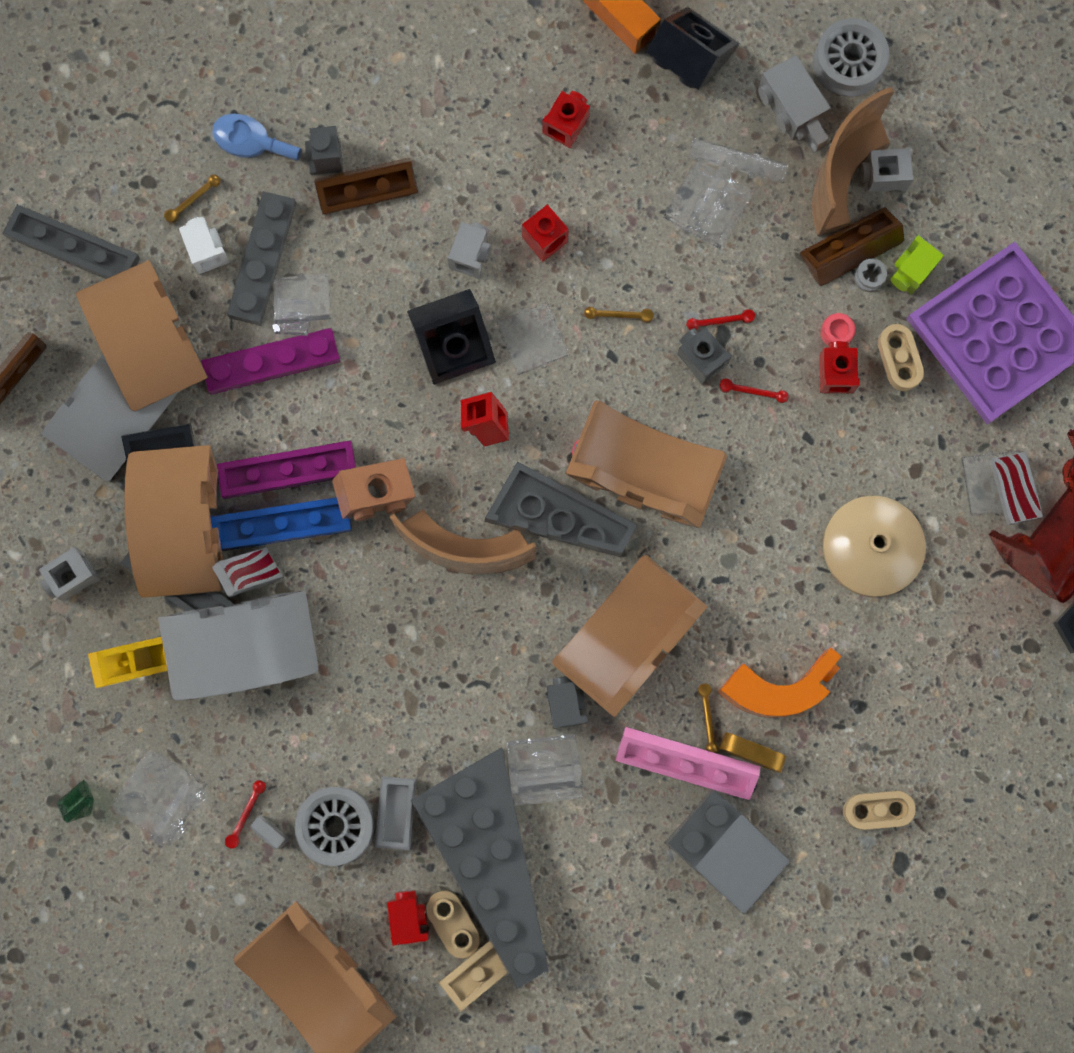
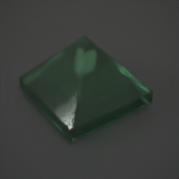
M85 780L79 782L57 801L63 820L69 823L91 815L94 797L88 783Z

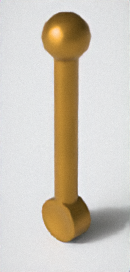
M216 174L210 175L208 182L178 207L166 210L164 213L166 221L171 224L177 222L178 215L210 188L220 185V177Z
M590 306L584 310V315L587 319H594L595 317L641 319L644 323H649L654 316L652 310L648 308L643 309L641 312L596 310Z
M703 683L698 687L697 692L702 697L708 739L705 750L718 753L719 746L715 743L709 702V695L712 689L709 684Z

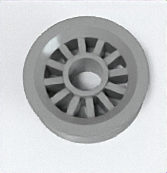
M856 18L837 21L830 25L820 37L813 57L815 75L827 90L836 95L844 97L863 95L872 90L881 79L889 60V46L883 33L868 21ZM844 55H853L857 61H850Z
M328 787L311 794L300 806L295 820V835L302 851L313 861L327 866L344 865L359 858L370 846L375 833V818L368 802L357 792L343 787ZM332 800V812L326 803ZM339 800H342L346 803L339 812ZM319 806H321L323 812L325 813V816L321 815L315 810ZM350 806L354 807L356 811L346 816ZM312 816L320 820V824H310ZM332 816H338L344 822V830L337 837L332 836L327 831V822ZM359 816L361 824L350 823V820ZM361 828L359 836L350 832V829ZM310 829H320V832L312 836ZM346 836L356 841L351 847L345 838ZM321 837H325L322 844L319 847L315 843V841ZM330 840L332 841V852L325 850ZM338 840L345 851L338 853Z

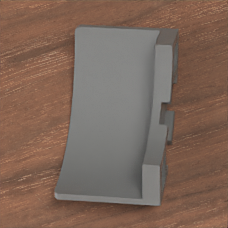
M102 355L97 363L93 364L77 384L78 387L65 403L60 406L41 434L103 480L110 481L126 461L121 436L150 430L178 392L137 411H132L104 355Z
M306 591L275 594L244 601L240 605L223 607L222 605L182 611L158 618L171 693L174 700L239 692L297 679L318 672V661Z

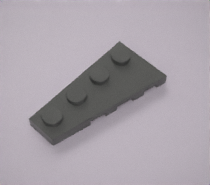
M518 461L484 521L621 557L637 527V524Z

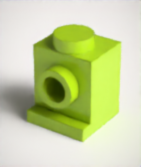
M917 235L909 248L895 262L894 266L898 270L891 278L892 284L899 290L908 291L913 295L944 255Z

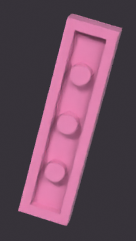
M625 727L615 760L750 800L761 767Z

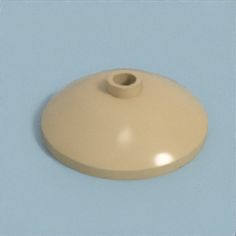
M864 496L846 503L832 516L824 533L823 553L830 572L842 586L859 595L883 597L902 590L916 578L925 559L926 542L919 521L904 505L887 497ZM875 537H880L884 540L885 545L883 548H878L874 545Z

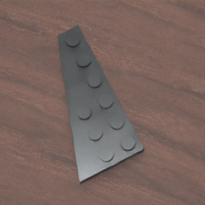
M501 747L412 798L411 803L516 989L548 971L549 968L503 748Z

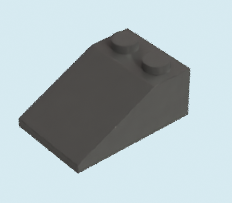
M710 790L664 842L744 915L790 862L755 826L715 790Z

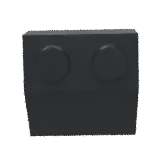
M686 7L664 19L646 53L653 58L657 66L665 70H671L678 75L679 80L685 86L699 90L710 83L736 50L739 42L691 8Z
M470 289L407 311L433 385L496 363L479 305Z

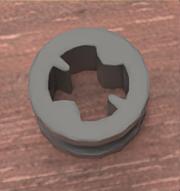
M877 259L864 260L855 272V283L861 290L866 292L878 290L887 277L885 265ZM867 269H873L872 273L877 272L878 276L874 282H869V277L867 279L864 278L863 275Z

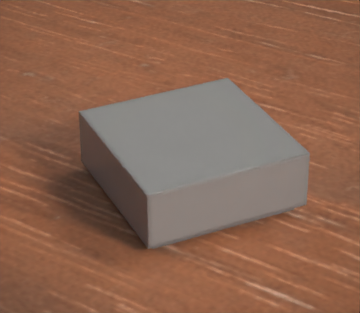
M258 816L250 825L251 829L274 849L283 848L290 839L265 816Z

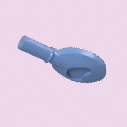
M228 114L220 117L213 125L212 134L215 142L221 149L233 156L251 158L267 150L270 153L273 152L296 161L301 157V148L276 140V138L268 137L263 125L249 116Z

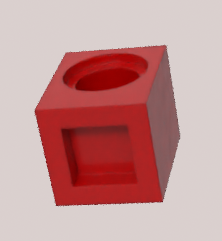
M548 204L522 224V239L542 262L568 243L569 228Z

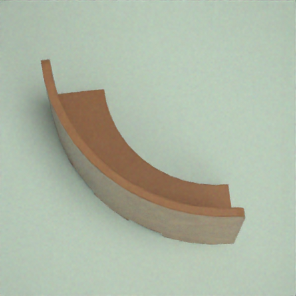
M892 87L881 90L861 102L849 113L837 130L818 171L812 196V214L817 236L848 227L851 223L847 208V194L851 178L861 163L866 160L870 151L884 150L890 145L881 117L894 93Z
M150 260L76 293L78 302L95 339L132 411L144 408L208 378L183 327L176 328L173 323L178 321L179 318Z
M596 400L592 405L565 474L593 490L599 491L601 489L617 494V501L641 510L643 505L660 512L662 518L700 528L727 459V454L721 450L697 445L657 431L623 415L604 402Z
M211 445L131 452L128 455L125 474L126 534L136 587L139 595L143 598L222 591L223 586L212 568L217 562L224 560L218 527L211 528L210 509H217L216 488L218 475Z
M424 509L402 523L395 514L389 516L396 531L414 551L423 558L451 571L472 575L496 574L516 569L536 559V545L534 542L528 544L518 530H513L510 533L495 538L471 539L455 535L443 529L428 516Z
M643 555L585 625L552 660V664L615 717L667 656L662 650L669 654L708 606L649 556Z
M296 901L235 956L233 961L280 1008L314 1053H358L397 1016L375 985H370L358 973L356 968L359 965L341 945L337 948L325 934V928Z

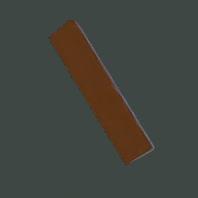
M410 158L314 179L322 215L418 194Z
M883 207L800 252V256L815 281L820 286H823L859 267L864 260L874 259L904 242L903 224L886 207Z
M27 332L0 365V405L47 348V345L34 333Z

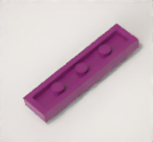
M332 328L201 360L202 367L208 377L206 384L211 395L341 362Z
M351 440L217 464L223 499L330 481L334 479L339 471L356 468Z

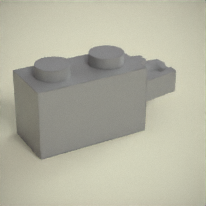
M794 55L762 74L758 93L762 102L766 106L770 105L776 114L775 119L779 128L783 132L787 131L792 140L795 138L799 140L805 139L815 153L826 147L829 141L823 127L826 125L825 121L831 107L797 55Z

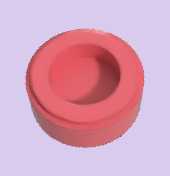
M835 313L828 316L822 324L820 330L821 338L828 346L829 343L834 341L850 343L855 336L856 327L849 316Z

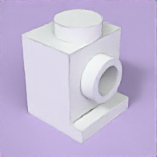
M204 217L193 218L185 226L179 228L190 260L198 274L230 263L222 248L223 245L216 228L210 229Z

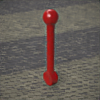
M746 309L742 314L703 320L690 318L687 320L686 326L689 330L693 328L697 330L701 326L743 321L749 324L753 322L755 313L751 309Z
M728 378L722 379L719 385L720 390L724 393H728L731 390L774 398L779 403H785L789 399L788 393L784 390L773 392L733 384Z
M257 780L253 783V793L233 833L225 838V845L228 848H236L239 845V835L259 794L266 790V784L262 780Z

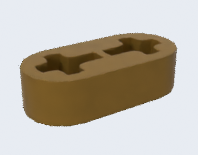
M725 732L719 747L720 750L777 773L782 772L787 756L728 732Z

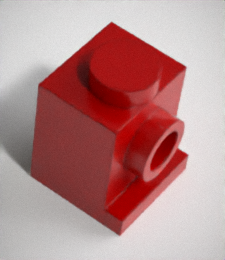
M561 91L549 113L542 120V134L571 149L590 116V105L587 104V99L576 91H571L570 94ZM563 110L569 112L571 115L563 114Z
M834 341L829 343V347H824L819 354L820 393L853 394L860 386V379H858V348H849V343L846 341ZM836 361H845L846 368L841 369L837 367Z
M492 392L460 400L461 429L464 432L469 431L472 436L475 435L484 447L509 441L508 412Z
M416 890L396 892L395 899L387 902L392 946L428 941L430 938L429 931L422 932L421 927L427 925L425 903H418Z

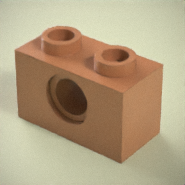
M405 458L342 470L332 480L343 519L354 517L355 521H363L374 517L375 512L386 510L387 514L399 513L406 510V506L416 497ZM368 486L378 488L381 498L373 497L368 491Z

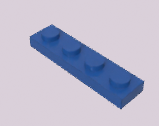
M337 497L211 517L212 528L218 527L222 551L352 531L351 519L342 518Z

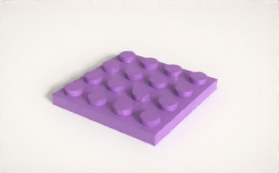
M1015 241L906 318L987 425L1074 364V316Z

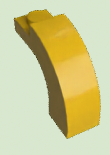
M162 636L88 653L95 688L168 671Z

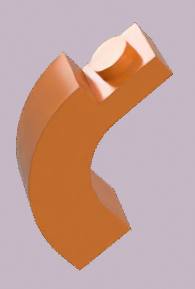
M833 648L825 650L799 681L783 686L766 682L743 663L723 684L718 693L735 707L752 715L780 718L798 714L817 705L830 693L820 682L823 680L825 683H828L840 669L836 663L842 656Z

